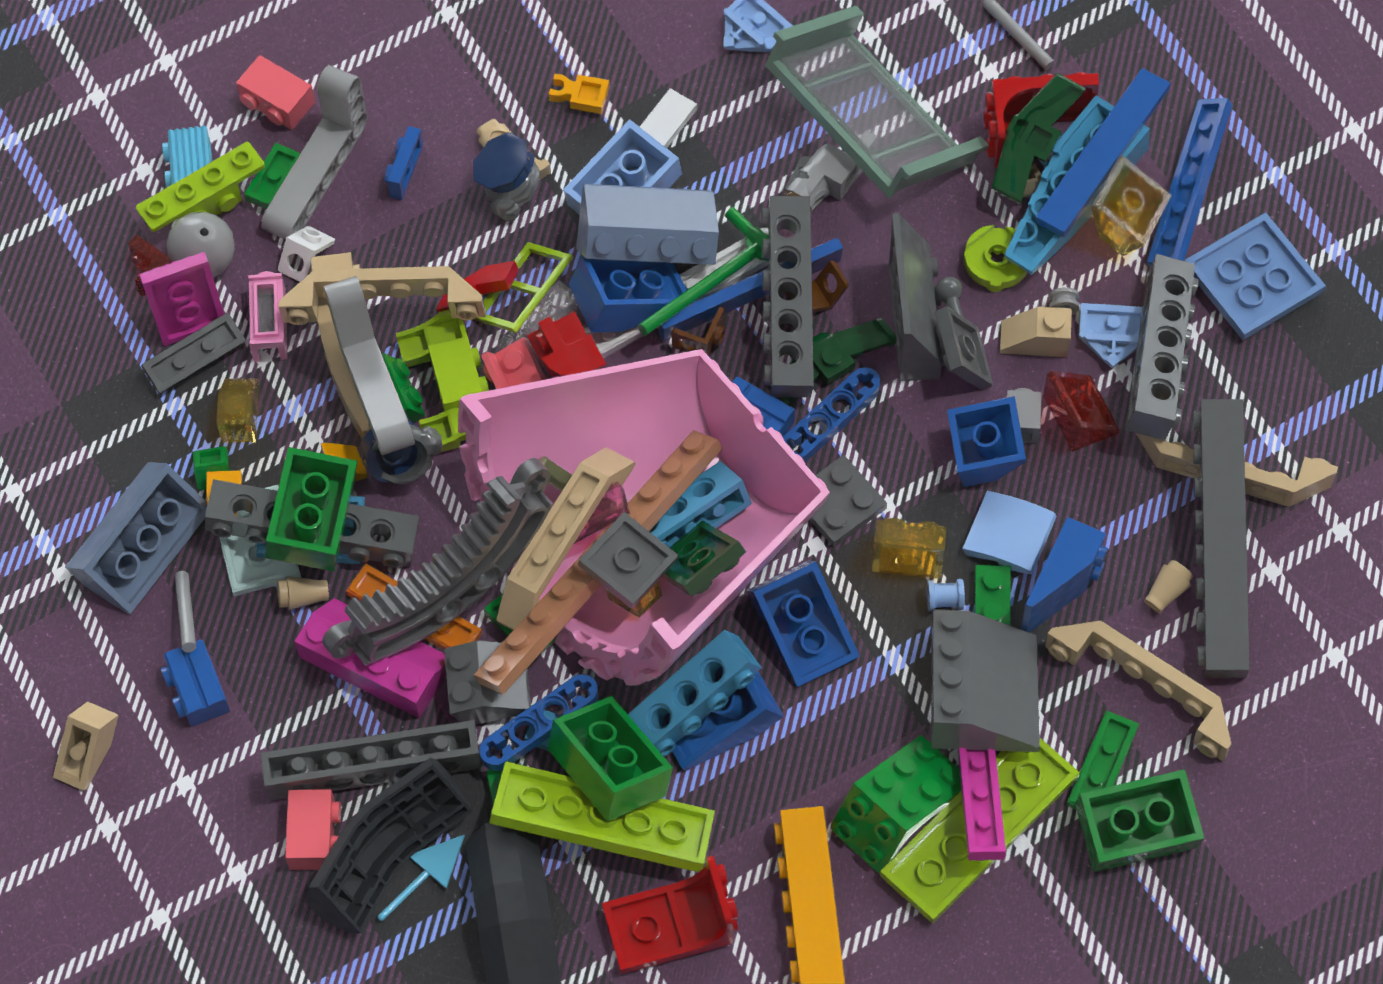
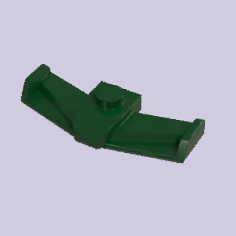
M1056 73L1018 114L1013 116L1006 128L1007 134L992 184L994 191L1021 205L1034 157L1046 163L1062 135V132L1052 127V125L1086 91L1085 87Z
M882 318L833 334L825 332L817 334L813 337V383L821 376L825 383L829 385L855 369V361L852 357L888 345L892 347L896 344V335ZM794 358L789 364L795 363L796 359ZM799 397L775 398L791 406Z

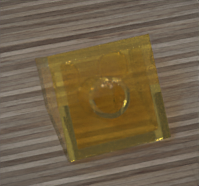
M1123 155L1119 156L1091 209L1098 237L1120 255L1125 256L1145 246L1172 195Z
M898 518L877 520L872 572L941 579L946 527L929 521L916 524L906 523Z

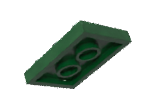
M702 520L669 547L678 554V558L662 578L692 597L695 594H701L712 585V580L720 573L733 569L739 563V558L746 553V550L738 540Z

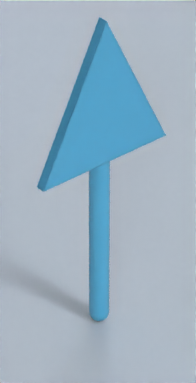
M465 835L414 853L410 859L424 871L378 915V919L383 921L429 875L447 889Z

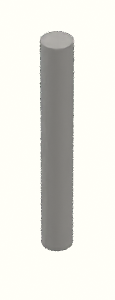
M985 0L982 6L1044 70H1049L1054 65L1055 61L995 0Z
M178 571L175 574L182 650L184 652H193L196 649L189 574L186 571Z

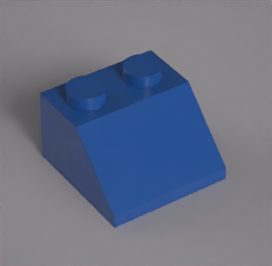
M1015 396L947 410L957 471L963 487L997 481L1027 462Z

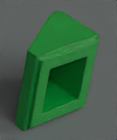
M227 446L193 452L194 473L199 490L207 489V472L230 471Z

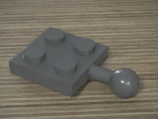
M944 277L936 285V295L942 302L946 303V306L935 311L938 321L936 332L939 339L943 342L946 352L943 355L944 363L951 373H955L967 383H971L980 390H985L993 386V381L979 328L963 317L959 298L963 291L960 281L954 277Z

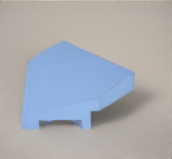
M735 0L728 8L724 9V49L771 52L776 43V40L773 38L774 33L793 25L764 0Z
M1081 303L1079 338L1106 364L1114 368L1137 350L1143 307Z

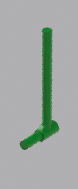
M731 207L724 216L745 236L746 249L638 324L639 331L644 336L648 335L756 257L759 260L768 261V259H762V240L768 239V236L759 227H754L734 207Z

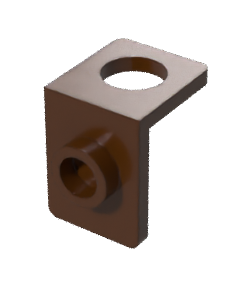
M834 260L828 261L815 281H812V312L832 309L849 286ZM830 273L834 275L837 282L834 292L829 289L827 284ZM784 292L789 300L795 298L792 293Z
M719 307L705 339L673 328L671 332L672 347L683 352L702 349L710 356L714 345L720 346L725 335L726 327H723L725 323V308ZM680 339L687 340L693 343L696 347L689 346L683 343Z

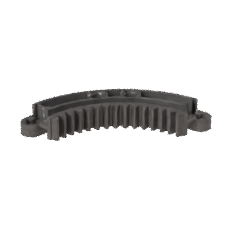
M531 458L517 468L510 484L503 476H498L489 481L487 486L491 490L482 494L485 501L477 503L476 507L479 511L468 516L472 521L460 526L463 532L461 534H453L452 544H444L441 554L434 553L431 563H421V570L419 572L410 571L407 580L402 577L399 578L397 586L393 587L391 584H388L383 593L377 589L372 598L368 594H365L360 602L356 597L352 598L344 610L351 620L332 626L322 638L324 647L332 657L343 658L356 654L364 665L372 664L430 636L474 604L515 563L534 538L551 510L553 503L543 493L550 479L549 470L540 460Z

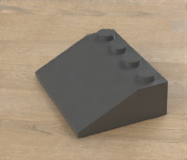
M892 213L888 266L894 327L897 338L900 381L940 379L941 367L946 366L943 355L946 352L944 346H940V340L936 332L938 321L935 311L936 306H941V300L936 295V286L933 283V277H938L937 257H931L930 244L899 213Z
M933 610L931 631V748L1039 752L1037 635L971 611Z

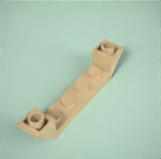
M449 266L313 270L282 297L278 305L284 323L303 325L307 322H318L319 298L326 299L323 286L357 276L365 299H373L376 296L406 298L409 295L440 297L448 294V305L452 318L473 320L476 317H485L486 315L482 295Z
M1136 433L1157 468L1191 478L1200 477V464L1193 463V449H1190L1189 446L1181 442L1170 443ZM1304 457L1298 479L1295 480L1282 472L1264 471L1256 468L1251 463L1245 462V494L1290 507L1331 488L1338 466L1331 465L1328 461L1321 458L1311 459Z
M605 447L580 462L540 529L507 577L497 616L498 623L514 630L538 604L540 596L608 488L617 493L619 492L636 465L634 461Z
M1102 621L1054 627L1048 632L1045 647L1048 648L1050 654L1057 660L1062 662L1068 661L1075 666L1088 646L1091 645L1099 656L1107 660L1113 659L1122 665L1123 669L1130 676L1137 679L1142 678L1153 685L1154 690L1161 696L1166 698L1172 697L1183 704V708L1189 714L1195 717H1203L1204 721L1197 729L1193 743L1207 757H1216L1222 762L1225 760L1231 746V740L1221 698Z

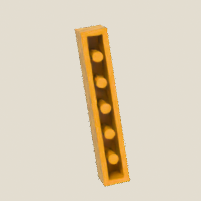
M823 806L780 810V823H774V835L776 845H783L784 857H778L780 879H787L788 891H782L783 912L791 914L792 922L791 926H786L787 947L795 948L796 960L790 961L792 983L798 982L799 984H845Z

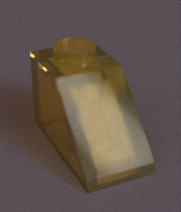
M258 378L224 379L218 393L217 427L222 442H256L259 395Z

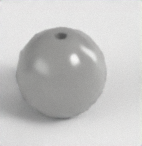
M194 212L181 217L169 231L166 241L168 257L171 263L205 252L213 278L225 271L233 261L235 253L233 233L227 223L218 216L207 212Z

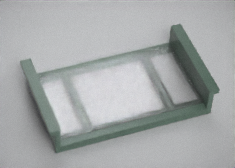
M857 6L776 31L773 35L776 43L765 66L888 199L907 187L965 165L970 167L977 154L987 150L989 147L982 137L957 145L854 36L864 15Z

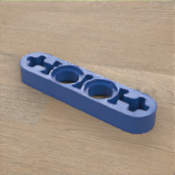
M867 367L855 370L783 436L786 444L793 448L797 447L802 442L803 435L806 440L801 444L800 454L798 455L806 463L877 397L880 390V377L878 373ZM859 381L863 383L871 381V388L869 389L864 386L858 391ZM842 399L848 401L851 408L845 413H839L832 408V404ZM815 421L825 423L828 429L825 433L816 435L810 432L808 426Z
M585 674L572 677L486 737L479 747L483 765L489 770L501 771L504 769L505 761L514 763L550 737L553 720H549L544 716V710L550 705H559L564 710L562 715L564 716L597 702L598 687L595 680ZM580 686L585 690L589 687V696L584 698L582 695L574 698L576 696V688ZM563 696H566L568 701H570L571 699H573V700H572V707H573V709H570V708H569V705H568L567 701L563 698ZM522 725H529L534 728L535 733L531 739L522 741L515 736L516 729ZM506 736H509L512 745L516 749L512 750L511 745H507ZM492 747L496 750L502 749L503 757L500 759L495 756L489 758V749Z

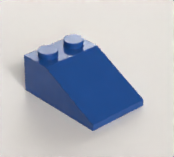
M581 256L569 282L571 291L591 333L623 332L637 327L642 321L687 290L674 263L585 259L583 256Z
M1069 517L1066 518L1025 604L1021 630L1030 633L1084 593L1091 580L1098 581L1108 552V548L1103 546L1106 537L1105 532Z
M808 560L747 590L766 632L796 687L860 657L816 561Z
M722 667L715 673V682L719 681L723 675ZM759 672L754 674L755 678L748 686L737 689L731 694L723 708L707 715L702 720V725L695 732L683 736L675 743L676 747L673 753L683 770L686 771L757 737L784 717ZM696 690L689 696V705L693 704L696 700ZM670 713L666 714L663 719V728L670 722Z

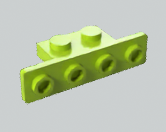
M245 142L136 205V210L151 232H156L189 213L207 212L218 215L221 212L230 211L237 203L242 201L238 183L264 169V161L249 142Z

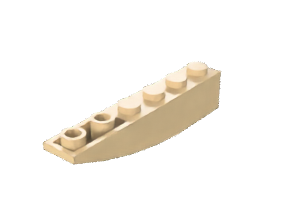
M351 252L311 257L312 271L360 269V264L353 265ZM319 298L318 325L326 360L344 408L362 439L371 427L342 355L327 299Z

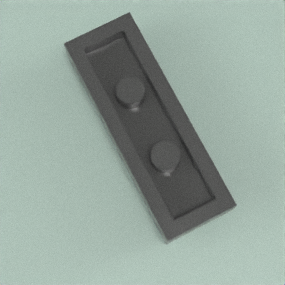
M226 313L146 361L141 367L158 394H161L244 344L246 339L230 314Z

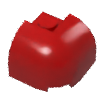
M575 311L554 322L551 316L538 322V330L526 335L540 363L549 375L554 378L606 368V362L591 334L587 335Z

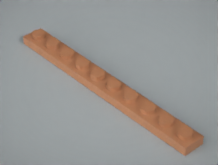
M695 430L688 435L476 671L474 676L479 684L504 695L601 586L599 582L578 566L579 559L623 512L650 531L723 449L718 439Z

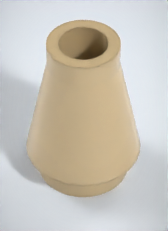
M1171 560L1168 565L1164 564L1149 595L1144 600L1145 603L1154 611L1161 613L1166 606L1191 587L1192 573L1174 560Z
M286 576L283 580H277L279 608L287 607L288 610H292L316 602L328 601L327 580Z

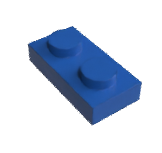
M408 126L405 136L399 137L395 148L396 159L394 164H389L386 169L384 182L388 184L389 194L392 198L403 200L423 149L422 133L419 128Z

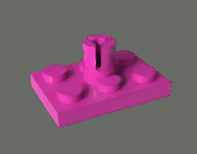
M205 252L179 261H173L170 264L167 263L162 267L139 274L164 346L183 340L224 315Z

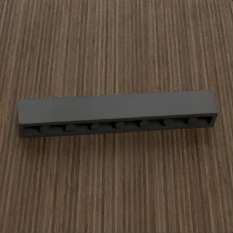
M1201 399L1199 411H1193V431H1199V444L1193 445V463L1200 464V477H1194V498H1200L1201 510H1195L1194 515L1195 531H1201V544L1195 545V564L1202 565V578H1196V599H1202L1203 612H1197L1196 614L1197 633H1203V646H1197V667H1204V678H1247L1249 672L1243 399Z

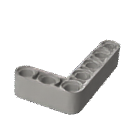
M331 65L325 67L317 85L323 118L277 191L262 219L261 227L264 231L285 240L286 237L305 228L366 125L367 111L360 77Z
M357 276L323 286L342 355L381 455L415 445L408 419L376 342L363 291Z

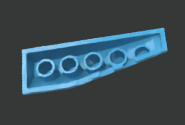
M1097 95L1055 145L1053 155L1041 175L1040 183L1028 203L1027 211L1023 219L1020 220L1005 252L1007 260L1031 275L1060 250L1092 217L1149 149L1150 128L1144 125L1065 238L1036 223V216L1114 108L1113 105Z

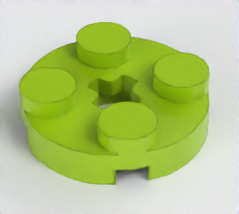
M994 225L985 226L975 231L967 241L963 260L966 271L975 282L985 286L991 292H1000L1004 288L1012 287L1023 280L1027 274L1025 270L1007 260L1005 256L1002 262L991 260L992 256L990 253L992 252L997 255L1000 253L1005 254L1016 231L1012 227L1005 226V229L994 228Z

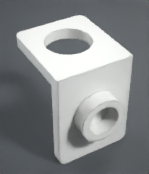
M310 226L286 237L278 271L301 282L311 273V257H315L317 253L332 246L335 239ZM291 254H298L303 259L304 268L302 271H295L290 266L289 257Z

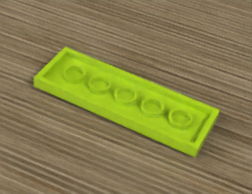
M1040 737L1039 752L1001 751L996 756L1006 850L1077 780L1080 774L1078 770ZM962 792L956 795L880 871V877L932 924L996 861L968 860Z
M505 761L491 813L490 824L699 872L704 866L715 811L661 798L607 822L570 776Z

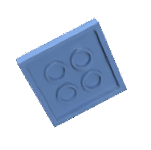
M1267 213L1260 215L1185 259L1186 262L1195 264L1194 278L1198 279L1199 287L1242 340L1252 336L1324 293L1326 285Z

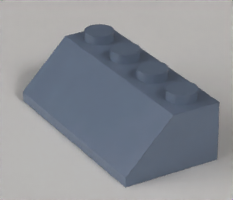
M583 184L576 250L585 259L715 265L719 228L713 191Z
M148 462L65 568L90 591L127 614H131L203 522L207 510V502L167 463Z

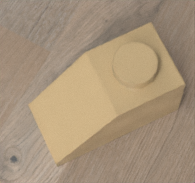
M1035 307L1002 320L1000 353L1067 357L1071 340L1072 309Z
M86 702L71 713L67 718L53 778L85 791L111 746L119 715L90 702Z

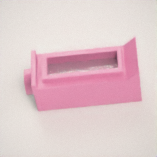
M265 271L258 275H248L250 310L249 346L254 362L261 361L260 349L278 348L280 359L287 360V323H284L278 307L279 300L286 295L282 273Z

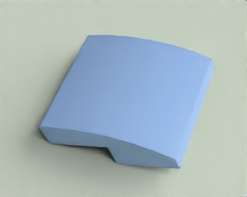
M987 491L962 549L966 556L997 561L1000 566H1011V571L1033 575L1057 516L1054 512L1028 501Z

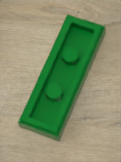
M1106 710L1066 806L1076 809L1075 802L1080 793L1114 786L1139 723Z

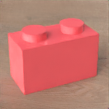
M261 55L256 58L236 82L240 96L239 99L244 106L250 110H259L275 125L280 126L282 124L291 130L295 128L315 104L312 85Z
M331 789L288 790L285 858L290 870H319L339 835L334 836V823L341 822V803L335 802Z

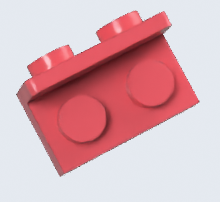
M520 338L495 354L487 351L481 355L485 363L483 371L487 379L494 383L496 389L546 380L529 340L526 338Z

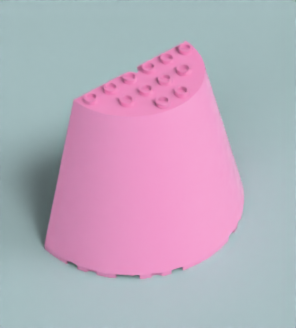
M702 349L469 394L460 398L458 432L463 433L466 431V444L459 446L461 459L466 468L464 475L471 500L474 501L478 499L480 502L485 501L482 496L483 492L491 490L487 483L498 476H503L510 484L515 471L526 460L531 458L539 460L541 457L546 456L549 460L573 475L580 462L606 447L634 461L636 464L618 493L608 488L604 495L617 503L618 508L622 510L693 430L718 439L723 448L701 474L721 461L743 480L752 504L717 527L720 531L738 540L746 550V553L739 558V563L733 569L720 573L712 580V585L701 594H695L692 597L661 577L633 609L601 585L555 636V643L567 655L575 651L582 657L578 661L579 665L587 670L593 669L597 676L605 680L617 677L623 679L626 685L633 686L640 685L646 681L649 682L663 674L824 505L830 494L825 483L817 478L806 466L802 457L795 454L786 444L782 435L772 427L766 429L762 425L763 416L759 409L752 406L741 393L739 387L726 377L720 370L717 362L710 359ZM548 482L543 493L554 505L562 491ZM593 512L540 596V600L608 526L611 520L605 521ZM519 558L515 561V563L510 567V569L507 572L512 571V569L518 562Z

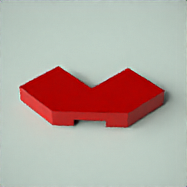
M515 261L487 265L464 280L480 294L505 291L510 289L519 269ZM448 294L442 296L436 307L438 313L450 310Z

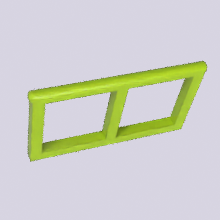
M528 242L514 260L518 269H520L531 253L559 260L560 263L541 288L516 280L513 281L511 289L534 295L514 323L487 314L485 317H476L474 320L517 333L573 259V255ZM502 291L489 293L483 300L486 312Z

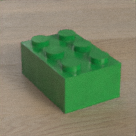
M288 447L266 539L265 558L335 571L356 477V460Z
M613 696L553 720L547 749L607 822L666 796L673 767Z
M1185 769L1079 794L1075 802L1094 872L1196 849L1204 840Z

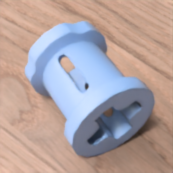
M957 579L955 583H934L933 580H927L928 611L943 607H957L958 610H964L965 593L963 579Z

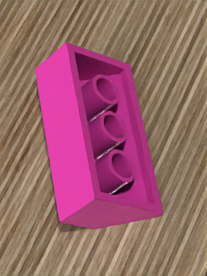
M334 598L311 614L294 641L299 658L419 719L421 718L447 675L444 653L419 641L392 656L369 665H364L356 654L343 658H334L324 647L322 638L332 626L351 620L344 611L347 604Z

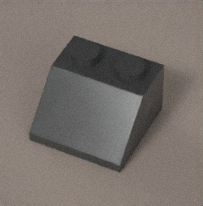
M473 641L444 648L450 714L459 722L474 720L475 725L519 715L531 707L528 668L504 695L479 684L474 676L476 671L502 644L501 642Z

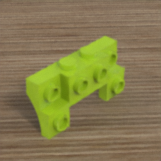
M450 310L439 312L419 326L396 333L402 361L407 367L431 361L444 412L419 420L421 429L429 426L438 431L442 437L443 448L441 452L459 448L461 446L460 441L466 440V431L463 433L458 432L460 398L469 394L489 391L486 377L478 376L476 368L482 367L477 347H470L463 320L452 318Z

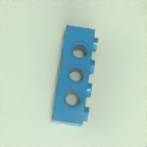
M719 461L693 481L649 532L666 546L670 547L702 520L715 528L719 527L752 504L743 480L724 463Z
M724 630L628 715L665 757L675 749V743L683 736L695 732L702 725V720L707 715L723 708L731 694L737 689L748 686L754 680V674L762 667L738 635ZM722 667L723 675L719 681L715 682V673ZM696 690V700L693 704L689 705V696ZM670 713V722L663 728V719L666 714Z

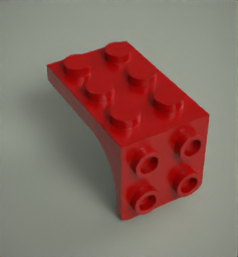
M1077 72L1072 75H1063L1085 87L1086 91L1056 122L1075 121L1091 100L1098 95V73L1087 74L1085 72ZM1044 74L1039 77L1024 78L1011 76L1006 79H992L991 92L985 94L986 110L983 111L984 130H989V138L986 141L989 145L987 157L993 158L994 168L998 166L1005 142L1006 128L1011 119L1031 101L1054 75Z
M713 855L706 857V865L701 871L685 880L602 903L603 913L621 974L733 944V931L738 930L736 920L738 919V913L733 897L726 898L728 897L726 887L728 879L723 864L716 865Z

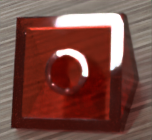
M1050 371L1047 374L1043 397L1072 452L1115 436L1120 432L1092 376L1060 371Z

